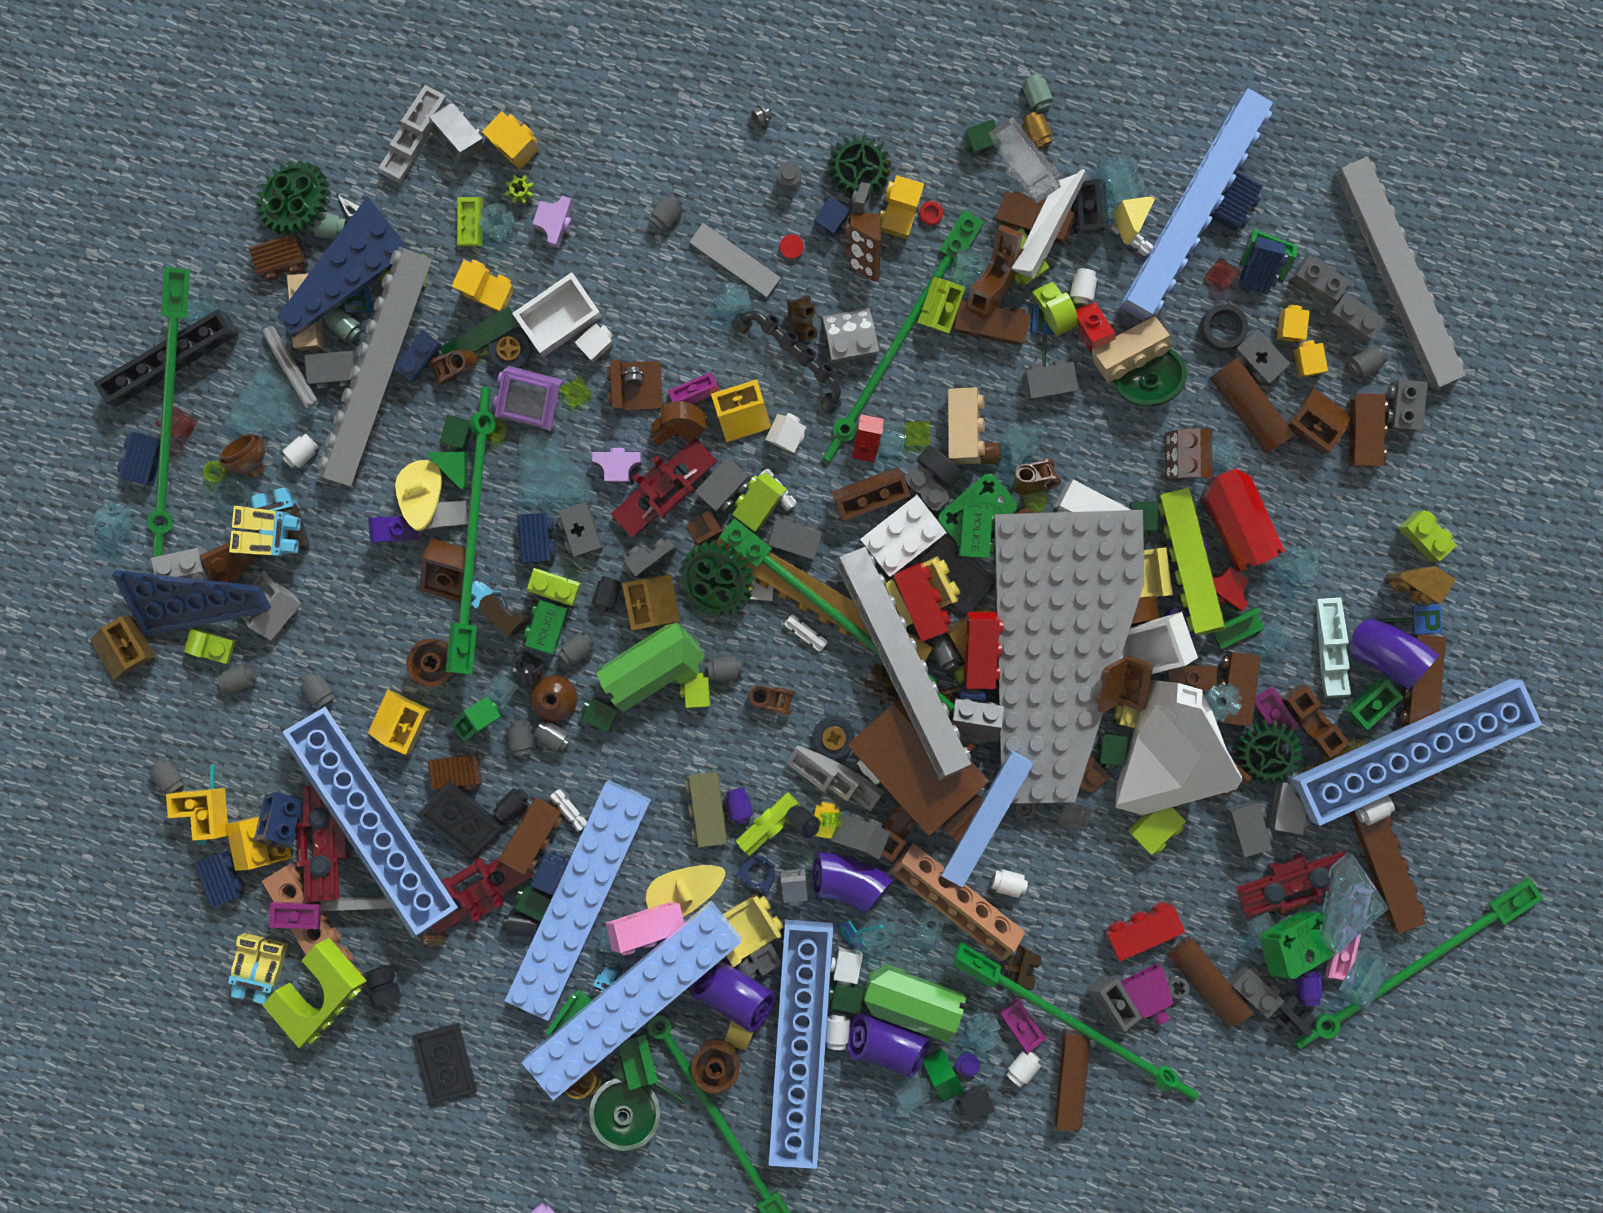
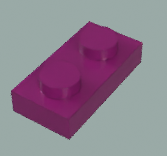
M712 372L668 390L672 402L684 401L691 404L705 398H710L712 393L720 391Z
M1274 686L1256 695L1255 704L1270 727L1272 720H1276L1277 728L1282 723L1286 724V730L1291 728L1296 730L1299 728L1297 721Z
M270 903L269 928H320L321 903Z
M1015 999L998 1012L1024 1052L1029 1053L1046 1039L1019 999Z

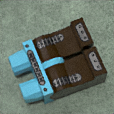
M288 488L273 490L276 501L273 504L268 503L266 493L251 496L252 507L255 509L290 513L291 516L301 518L300 530H288L287 539L298 540V548L310 545L297 500L292 499ZM259 555V557L271 556V555Z
M475 581L472 584L471 597L474 601L471 604L476 609H480L506 637H515L530 619L524 613H514L508 607L506 599L498 596L501 592L497 588L487 587L483 582Z

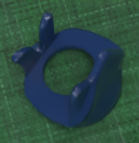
M755 855V858H748L738 870L737 882L750 892L765 894L773 884L775 877L773 867H775V864L770 863L766 857H759L758 855ZM760 864L765 867L767 877L764 882L756 884L749 879L748 871L751 866Z

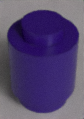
M745 788L726 791L727 797L725 801L730 821L735 820V824L748 822L749 817L753 816L749 794L745 792Z
M1314 969L1297 977L1298 999L1301 1000V1005L1317 1006L1321 1004L1320 999L1323 998L1321 974L1316 973Z

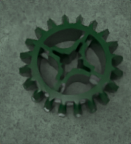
M855 134L853 135V142H850L849 138L845 137V146L838 142L836 144L838 151L831 150L830 155L834 159L831 158L827 161V164L831 166L827 169V174L834 175L830 178L831 184L839 182L835 186L836 191L845 188L843 190L844 197L848 195L849 191L852 192L853 197L854 191L859 190L861 179L866 175L872 176V174H877L868 183L871 184V198L875 195L873 188L881 192L883 189L881 184L887 185L888 179L885 176L891 175V170L887 168L891 166V160H884L888 157L889 153L888 151L880 152L883 149L882 143L876 147L874 146L875 138H872L870 142H866L867 135H863L862 141H858V136ZM858 150L855 158H846V161L841 160L848 152ZM866 151L875 157L878 166H874V163L866 160ZM860 157H862V171H859V177H856L857 171L855 166H857ZM840 168L852 174L853 184L842 176Z
M1262 720L1263 727H1258L1257 723H1253V731L1249 728L1245 729L1247 737L1239 736V740L1244 744H1236V749L1241 751L1236 753V758L1241 760L1238 763L1239 767L1245 768L1244 771L1248 775L1253 773V781H1256L1261 776L1262 784L1267 782V778H1270L1271 783L1275 784L1276 777H1279L1284 782L1285 777L1283 774L1287 773L1288 776H1292L1293 772L1290 768L1298 769L1299 765L1295 761L1302 760L1301 754L1298 753L1302 751V746L1297 744L1300 741L1299 737L1293 736L1294 730L1292 728L1286 730V724L1284 723L1280 724L1277 728L1276 720H1272L1271 727L1268 726L1266 720ZM1266 735H1274L1264 742L1257 740ZM1281 738L1288 744L1287 757L1278 750ZM1250 748L1255 749V752L1260 754L1257 766L1249 759ZM1272 748L1274 753H1268L1266 756L1264 751H1269ZM1271 763H1279V764H1280L1279 766H1277V767H1275V768L1267 769V767H1268L1269 764H1271Z

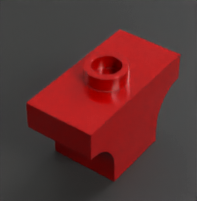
M1096 302L1076 310L1080 336L1090 353H1092V349L1116 340L1114 330Z
M860 415L852 453L853 459L875 463L884 419Z
M1225 567L1219 576L1213 578L1218 601L1221 605L1227 603L1237 611H1243L1248 605L1243 592L1250 580L1231 567Z

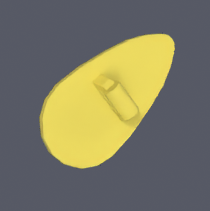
M420 460L407 465L397 476L395 484L396 495L402 514L408 524L416 531L425 529L436 511L441 491V470L434 462L428 460Z
M699 865L675 870L659 876L651 882L647 889L646 902L648 909L668 902L680 903L682 916L688 915L716 892L725 877V870L722 867L713 865Z

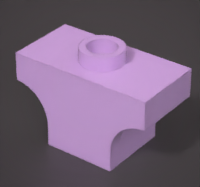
M562 196L558 202L553 204L539 202L533 225L536 229L547 233V242L550 246L559 248L564 232H569L571 228L572 218L569 217L574 205L571 198Z
M610 448V452H592V462L603 467L605 482L630 483L631 470L636 465L642 464V453L625 452V448Z

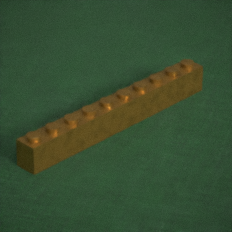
M720 538L716 542L717 547L724 542ZM725 543L726 549L728 550L730 546ZM771 552L767 554L870 636L851 599ZM749 561L747 562L745 567L753 568L750 574L757 578L755 583L766 589L769 585L777 589L776 595L786 601L789 598L794 599L798 602L796 607L806 613H809L811 609L819 614L817 616L818 620L827 625L830 622L835 623L839 626L837 631L850 637L851 633L761 562L756 568ZM908 634L916 642L918 649L916 652L920 660L923 659L925 661L932 647ZM858 641V642H857V643L863 645L864 647L868 648V647H867L866 645H864L861 641Z

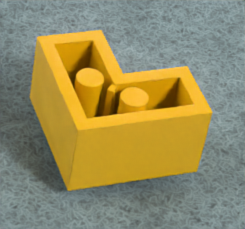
M501 111L482 133L514 166L521 170L539 151L536 145L538 140L525 124L520 126L521 124L513 115L510 114L507 117Z
M896 175L894 182H889L884 200L888 202L886 211L881 210L880 212L881 232L902 239H908L924 183Z
M472 259L471 263L463 260L452 287L460 295L497 312L506 308L515 290L513 285L510 284L511 280L498 274L497 278L490 275V270L476 260Z
M225 788L166 794L168 818H191L192 841L228 836Z

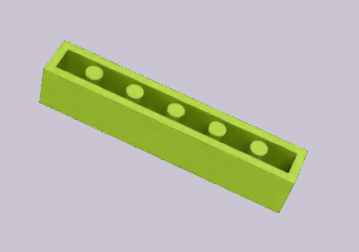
M1188 487L1162 494V502H1159L1158 506L1161 517L1166 516L1168 524L1164 525L1166 538L1172 539L1173 547L1169 548L1172 562L1177 561L1179 570L1175 571L1178 585L1183 584L1185 593L1181 594L1184 608L1189 607L1191 616L1186 617L1189 630L1194 631L1196 636L1226 630L1191 491Z

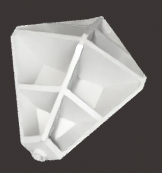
M1151 680L1146 709L1139 712L1125 757V763L1117 783L1115 808L1145 815L1236 790L1242 782V776L1226 749L1217 720L1202 690L1179 683Z

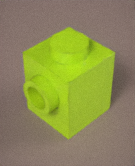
M698 673V675L684 684H680L681 698H685L686 708L707 707L711 705L709 677H704V673Z

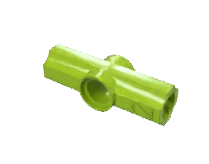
M787 792L770 809L767 808L759 818L757 817L753 821L754 824L736 840L737 844L750 856L767 839L773 838L785 826L787 811L795 805H801Z

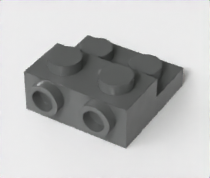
M661 539L651 547L652 552L647 547L643 546L640 548V546H636L626 553L628 558L621 565L629 575L641 577L675 551L677 547L669 539L666 541Z

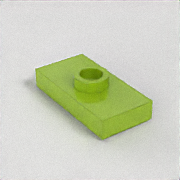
M457 197V246L483 247V198Z

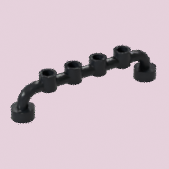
M754 310L747 311L744 314L738 313L734 317L731 324L739 333L746 334L753 325L752 320H755L761 325L764 333L775 337L783 350L790 351L797 357V362L801 366L808 367L815 373L814 376L819 382L826 383L831 388L832 392L826 393L820 400L821 407L828 413H835L841 406L839 399L841 388L835 378L831 376L834 373L833 367L828 363H822L820 366L813 360L816 357V352L810 347H804L802 350L796 344L798 336L794 332L786 331V333H783L778 328L780 325L778 317L772 314L766 317Z

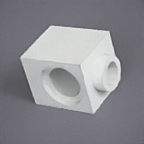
M595 323L575 343L594 363L614 344L610 339L614 335L605 325L600 328Z

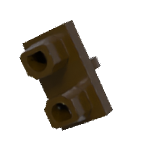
M804 295L798 299L787 300L788 313L784 315V321L789 323V331L794 332L798 336L796 343L817 338V328L813 326L812 317L815 315V305L811 304V297Z
M874 664L871 672L868 673L865 679L864 686L873 689L872 696L880 698L879 705L884 706L886 699L895 702L896 695H899L891 679L884 677L885 666Z
M1018 945L1016 954L1010 955L1007 962L1000 961V966L1005 969V977L1027 990H1033L1036 982L1035 977L1028 975L1027 971L1028 967L1038 968L1040 966L1041 956L1025 946Z

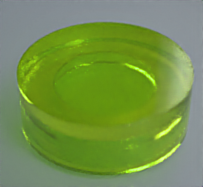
M495 419V429L492 433L486 435V439L492 443H500L507 437L508 429L504 422Z
M1045 491L1030 493L1023 497L1024 506L1034 512L1044 509L1048 502Z

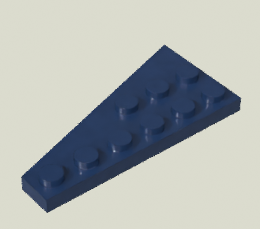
M368 196L278 314L277 318L293 338L390 270L392 264H390L392 253L394 250L397 251L399 246L410 250Z
M116 570L112 574L143 636L265 613L271 608L261 586Z

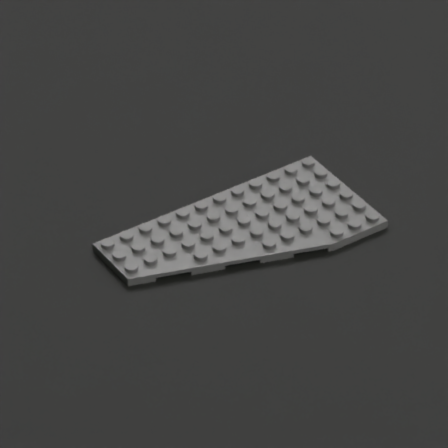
M1143 510L995 514L997 615L1003 621V634L999 635L998 641L1002 646L1001 658H998V666L1000 668L999 706H1004L1002 729L1000 732L1001 766L1010 750L1034 763L1011 804L1075 802L1103 715L1102 712L1098 711L1097 696L1102 686L1101 673L1105 667L1121 658L1144 585Z

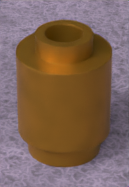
M1033 112L1024 117L1025 122L1021 126L1031 146H1034L1036 150H1040L1053 142L1051 137L1053 134L1043 114Z

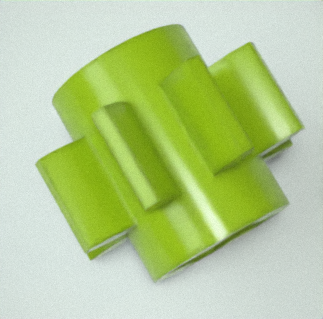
M513 175L514 180L511 183L506 182L510 190L505 195L507 197L514 196L512 199L514 205L518 201H522L526 206V200L529 197L535 198L530 192L531 189L535 188V185L533 183L527 184L528 178L526 175L522 179ZM523 186V188L525 189L524 192L519 191L517 193L515 191L516 187L521 188Z

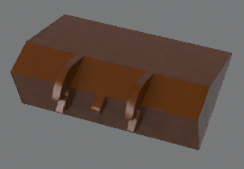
M900 698L848 744L850 749L928 836L989 782L971 760V765L965 770L939 780ZM972 742L966 748L970 752L976 744Z

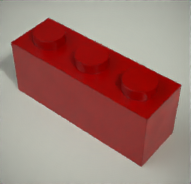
M923 562L896 572L894 578L921 642L948 632L950 628L948 624L952 622L947 610L943 611L939 602L942 601V597L938 588L933 589L930 581L933 579L929 566L924 567Z
M967 612L963 673L966 689H995L996 680L1000 679V668L997 666V658H1001L1002 646L998 641L999 635L1003 634V621L999 619L996 612Z
M1159 902L1153 905V910L1147 913L1139 911L1130 916L1131 920L1124 923L1116 921L1109 925V929L1105 933L1119 961L1186 933L1176 909L1171 903Z

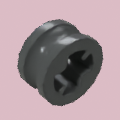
M1173 976L1168 979L1167 983L1172 997L1182 999L1188 995L1190 987L1183 977ZM1179 981L1183 982L1181 984L1183 990L1181 992L1177 990V993H1174L1172 985L1175 982L1179 984Z

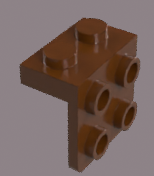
M620 359L610 360V366L606 367L607 381H611L612 390H608V404L612 405L615 411L660 409L663 406L661 365L658 361L622 363ZM628 367H638L640 371L645 373L641 385L630 387L624 385L621 374Z
M1127 655L1105 667L1101 673V691L1097 696L1098 711L1104 713L1119 703L1139 711L1146 709L1154 664Z

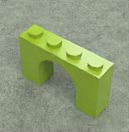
M330 938L314 945L302 959V962L319 980L323 988L324 1003L321 1009L307 1003L291 983L275 990L262 1005L298 1048L307 1043L311 1046L317 1042L322 1036L320 1032L322 1030L325 1031L335 1022L333 1019L335 1015H340L348 1008L346 1003L349 1000L355 999L362 992L360 988L366 982L365 978Z

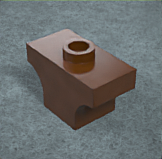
M1185 665L1167 670V682L1179 683L1201 690H1217V666Z

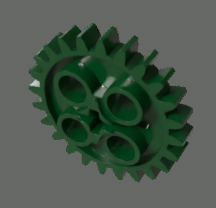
M298 160L296 165L289 161L287 168L280 164L279 172L272 169L273 176H265L268 182L267 184H260L264 190L256 194L261 198L255 202L260 207L256 210L261 216L259 219L270 230H274L279 235L283 233L288 236L291 231L296 236L299 229L305 233L308 224L311 227H315L313 220L321 221L319 213L327 212L323 206L330 203L326 196L331 195V191L327 189L330 186V183L326 180L327 177L315 165L312 166L308 161L304 164L301 160Z
M713 541L710 545L704 542L701 546L697 545L692 551L690 550L685 555L686 558L681 562L683 566L678 572L683 575L678 580L685 583L681 591H688V595L685 598H692L694 600L691 606L699 604V612L706 608L708 609V616H711L716 611V615L719 618L723 613L729 617L732 612L736 614L741 608H744L747 601L752 597L750 593L755 587L751 583L755 580V577L748 576V574L751 573L753 568L745 567L748 559L741 561L742 552L735 555L733 553L734 546L727 550L725 542L717 547L716 541ZM704 562L710 566V569L705 566ZM726 569H729L733 575L729 574ZM723 590L726 591L729 594V596L725 595Z

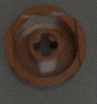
M440 638L424 639L417 642L411 648L406 660V666L410 677L423 686L435 687L450 682L457 673L446 672L449 641ZM437 659L438 663L435 666H430L429 662Z
M713 1038L704 1041L696 1049L691 1066V1072L698 1087L705 1092L713 1094L721 1093V1091L731 1088L739 1076L740 1056L735 1046L724 1039ZM715 1062L719 1063L717 1069L712 1068Z

